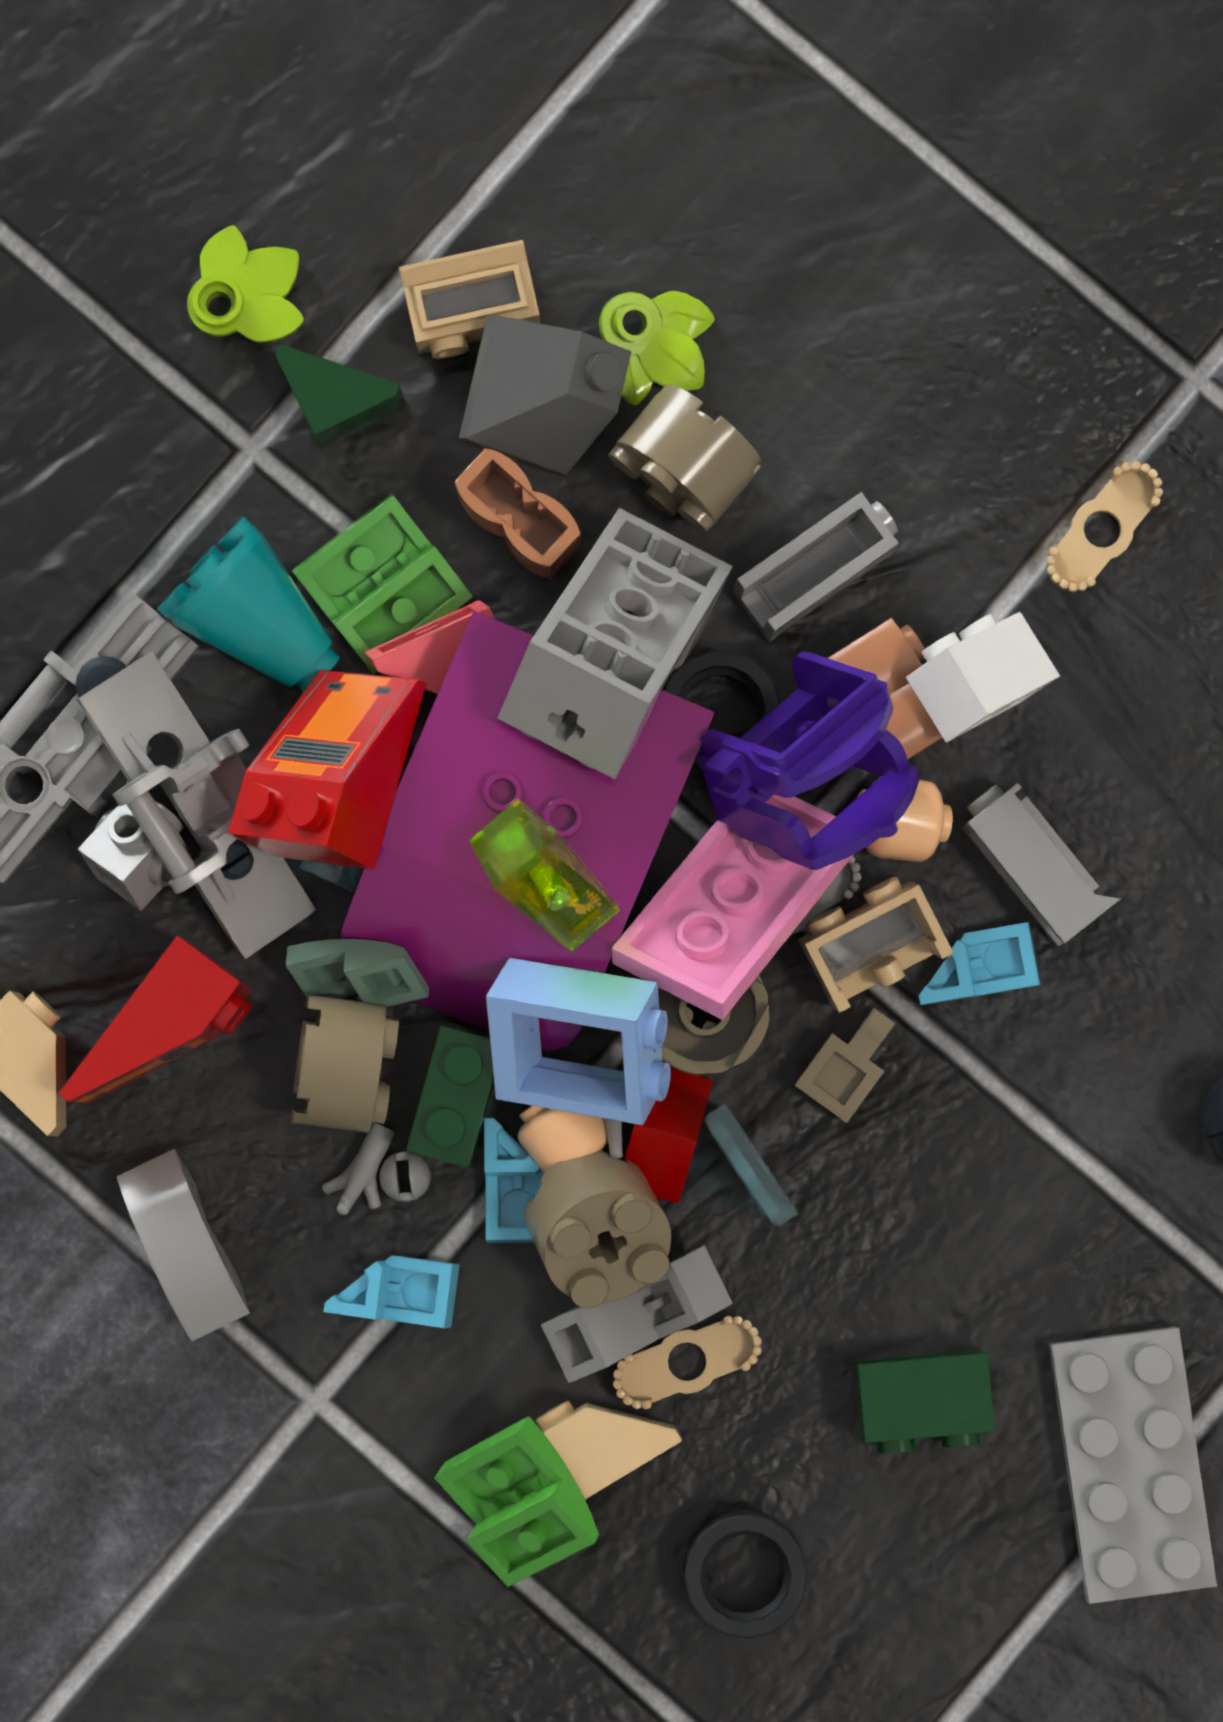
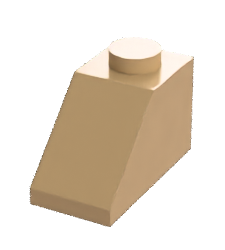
M9 991L0 1000V1091L47 1136L58 1137L67 1127L66 1100L58 1095L66 1084V1037L54 1026L61 1017L35 992H32L25 998L21 993Z
M567 1400L536 1419L541 1431L551 1442L571 1472L584 1499H587L682 1441V1437L674 1424L587 1402L574 1410L570 1401Z

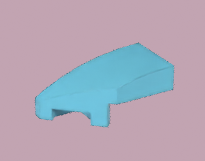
M1025 922L965 933L961 940H957L952 947L953 954L945 959L931 981L919 994L920 1005H927L1040 986L1030 923Z
M484 1118L486 1242L534 1243L526 1225L525 1213L529 1198L533 1202L542 1186L540 1179L544 1173L526 1150L494 1118Z
M391 1255L385 1261L373 1263L364 1271V1275L339 1295H333L324 1304L323 1312L374 1320L384 1319L439 1328H451L460 1264Z

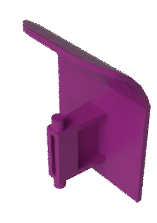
M473 611L397 788L375 869L363 870L341 930V939L375 940L404 947L429 986V997L414 1000V1002L490 1033L486 995L509 958L605 973L612 957V947L620 938L702 744L699 740L700 736L708 730L715 712L661 690L635 747L617 777L613 779L596 769L584 766L571 756L538 739L531 738L517 728L497 719L528 645L534 636L477 611ZM555 836L560 839L612 901L568 939L512 874ZM539 1018L541 1049L555 1050L567 1047L579 1033L582 1025Z

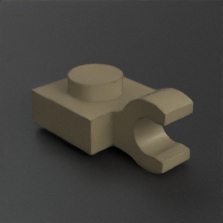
M873 1008L848 1044L831 1033L794 1085L847 1123L884 1073V1070L869 1059L895 1023Z

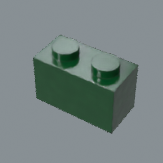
M440 1026L406 1151L472 1168L484 1126V1118H486L495 1086L489 1038Z
M982 1349L854 1361L861 1439L865 1443L876 1442L877 1453L916 1450L915 1439L941 1437L942 1447L981 1444L980 1433L995 1432L988 1353Z

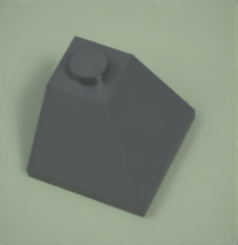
M487 315L459 439L497 451L505 456L551 473L567 475L618 413L632 351L581 331L498 315Z

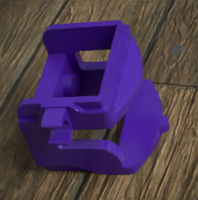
M803 651L792 660V669L798 686L794 693L740 738L714 729L706 731L700 736L699 740L702 742L700 746L701 752L697 755L718 821L726 823L729 829L736 835L771 848L783 859L812 870H818L850 857L879 838L890 837L896 834L898 831L896 822L904 815L913 801L920 779L916 767L909 765L901 743L893 734L886 730L893 712V704L887 683L878 680L874 673ZM851 766L881 776L880 779L812 838L807 828L794 814L765 803L773 795L791 798L818 787L842 774Z

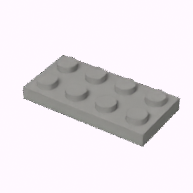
M1174 1326L1049 1343L1085 1601L1088 1604L1217 1587L1179 1327Z

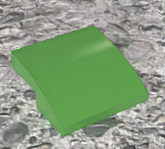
M392 494L385 497L291 571L372 674L378 671L369 664L364 653L365 651L454 612L473 597L435 546L431 545Z
M530 1416L445 1461L434 1477L476 1524L466 1542L507 1587L594 1544L599 1536L589 1507L571 1472L551 1442Z

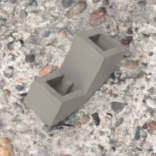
M170 1150L118 1175L117 1180L142 1246L175 1314L191 1342L250 1314L239 1276L210 1228L196 1184L176 1150Z
M704 1245L669 1261L668 1271L662 1279L655 1283L647 1284L634 1294L619 1300L604 1302L592 1308L576 1306L541 1324V1327L568 1383H571L607 1368L654 1341L694 1325L733 1303Z

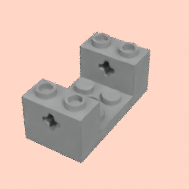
M619 508L530 641L497 719L517 728L523 734L538 739L571 756L584 766L596 769L615 779L635 747L670 674L683 665L696 645L733 566Z

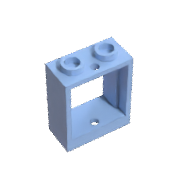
M515 958L508 959L486 995L496 1099L643 1125L655 1102L665 1099L671 1076L669 1063L662 1062V1045L666 1037L668 1018L665 1010H659L658 982ZM539 1018L621 1032L624 1071L542 1057Z

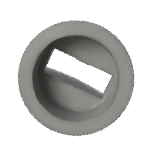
M398 1151L391 1154L383 1162L379 1172L380 1185L385 1194L393 1200L399 1202L414 1201L423 1196L428 1190L431 1182V1170L427 1161L421 1155L408 1151ZM408 1160V1175L412 1192L400 1193L397 1161Z

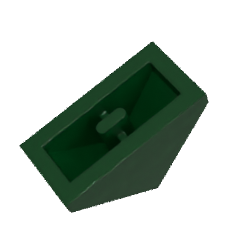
M279 344L275 356L319 447L400 409L403 393L399 383Z

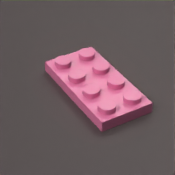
M773 795L765 802L794 814L807 828L811 838L836 817L795 796L783 798ZM717 820L612 947V962L614 965L643 980L658 982L659 988L723 1020L853 855L824 868L812 870L783 859L771 848L736 835L729 829L726 823Z

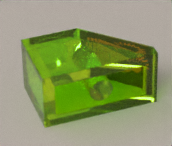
M519 798L469 840L494 889L571 952L621 910L617 902L561 835Z

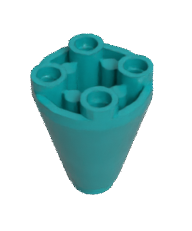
M243 516L219 541L218 545L225 551L222 553L213 545L188 572L190 577L186 582L191 588H188L181 582L161 603L157 610L178 629L288 688L296 685L304 692L320 670L330 671L340 657L329 648L332 640L264 535Z

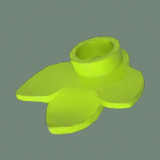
M234 225L221 230L208 240L200 254L201 279L193 285L187 300L188 313L192 322L199 330L216 337L228 336L238 332L254 342L267 343L286 338L301 327L304 323V317L292 303L284 299L291 291L298 274L299 254L296 250L284 247H266L248 251L241 232ZM216 297H226L231 301L230 310L222 316H215L208 311L210 302Z
M668 291L653 299L638 292H625L614 296L605 304L599 318V329L602 339L632 351L621 395L625 401L633 406L638 405L649 393L653 382L662 387L666 384H672L686 391L698 390L703 386L705 376L704 360L699 346L693 339L705 332L715 321L714 315L705 304L686 293L678 291ZM627 312H634L641 319L642 327L637 335L629 334L623 327V317Z

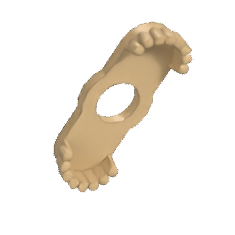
M1134 461L1132 464L1125 462L1121 467H1116L1113 470L1112 478L1096 498L1087 501L1076 511L1071 521L1070 530L1058 545L1049 549L1046 565L1047 574L1052 583L1064 591H1084L1087 587H1092L1095 584V578L1110 560L1117 558L1127 550L1133 539L1135 528L1152 507H1156L1160 503L1159 497L1163 494V490L1160 488L1162 480L1156 478L1158 473L1155 469L1150 470L1149 464L1144 463L1141 465L1139 461ZM1105 512L1112 515L1118 521L1120 536L1113 545L1105 548L1097 547L1087 540L1084 533V523L1094 513Z
M725 1316L723 1320L697 1330L684 1329L674 1332L665 1337L661 1344L631 1354L618 1362V1369L613 1374L615 1378L613 1386L617 1389L616 1394L619 1398H623V1402L626 1405L632 1404V1407L635 1409H639L641 1406L643 1409H649L653 1402L676 1393L689 1394L699 1392L709 1386L713 1379L739 1369L748 1371L751 1367L750 1364H755L758 1360L757 1356L761 1354L759 1345H761L762 1340L757 1336L758 1330L752 1326L749 1320H743L740 1316H735L734 1318ZM689 1342L696 1344L705 1354V1369L695 1379H679L669 1369V1354L680 1343Z

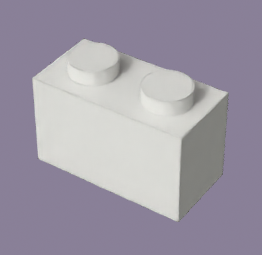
M1018 612L998 623L992 614L986 615L959 633L962 641L958 639L955 632L941 638L921 652L927 662L906 676V679L947 743L1020 704L1056 680L1060 675L1021 612Z

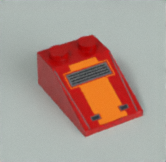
M320 670L245 771L228 834L276 857L374 870L426 683L419 679Z
M176 936L58 1095L68 1102L89 1104L215 1040L220 1033L223 1034L225 1032L229 1036L232 1035L253 1007L246 998L254 988L195 944Z

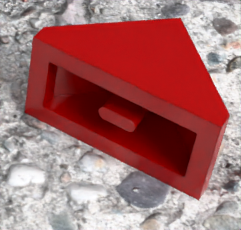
M670 1068L671 1076L667 1095L663 1101L655 1102L643 1125L634 1124L624 1162H627L626 1159H628L641 1169L657 1198L679 1203L698 1140L713 1080L685 1074Z

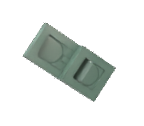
M329 939L287 946L286 967L306 997L314 995L339 999L358 994L363 1002L386 1005V1007L429 997V986L404 947L366 939Z

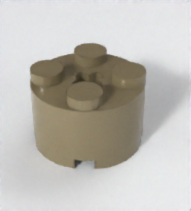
M666 384L617 441L616 446L608 454V458L626 475L633 479L640 477L650 486L644 493V496L659 511L670 518H673L679 512L689 524L706 534L753 479L755 473L761 467L758 465L761 459L747 439L721 415L716 421L698 410L704 402L678 386Z
M760 975L757 976L718 1025L707 1021L702 1029L691 1023L694 1013L686 1007V1001L658 987L659 1010H665L668 1018L666 1037L662 1045V1061L669 1063L671 1068L693 1076H714L728 1072L745 1062L757 1050L766 1034L770 1019L768 993Z
M308 995L305 1007L318 1011L316 1022L303 1021L293 1093H297V1098L305 1099L304 1110L291 1108V1123L369 1133L372 1122L385 1124L390 1085H386L384 1081H379L382 1058L394 1059L399 1021L395 1020V1018L386 1017V1005Z
M597 1151L583 1157L559 1161L550 1167L540 1179L542 1186L533 1202L529 1198L525 1213L528 1231L550 1279L559 1290L570 1296L575 1304L584 1308L596 1307L601 1303L619 1300L634 1294L647 1284L655 1283L662 1279L669 1268L670 1225L645 1175L636 1164L626 1159L627 1162L611 1158L608 1152Z

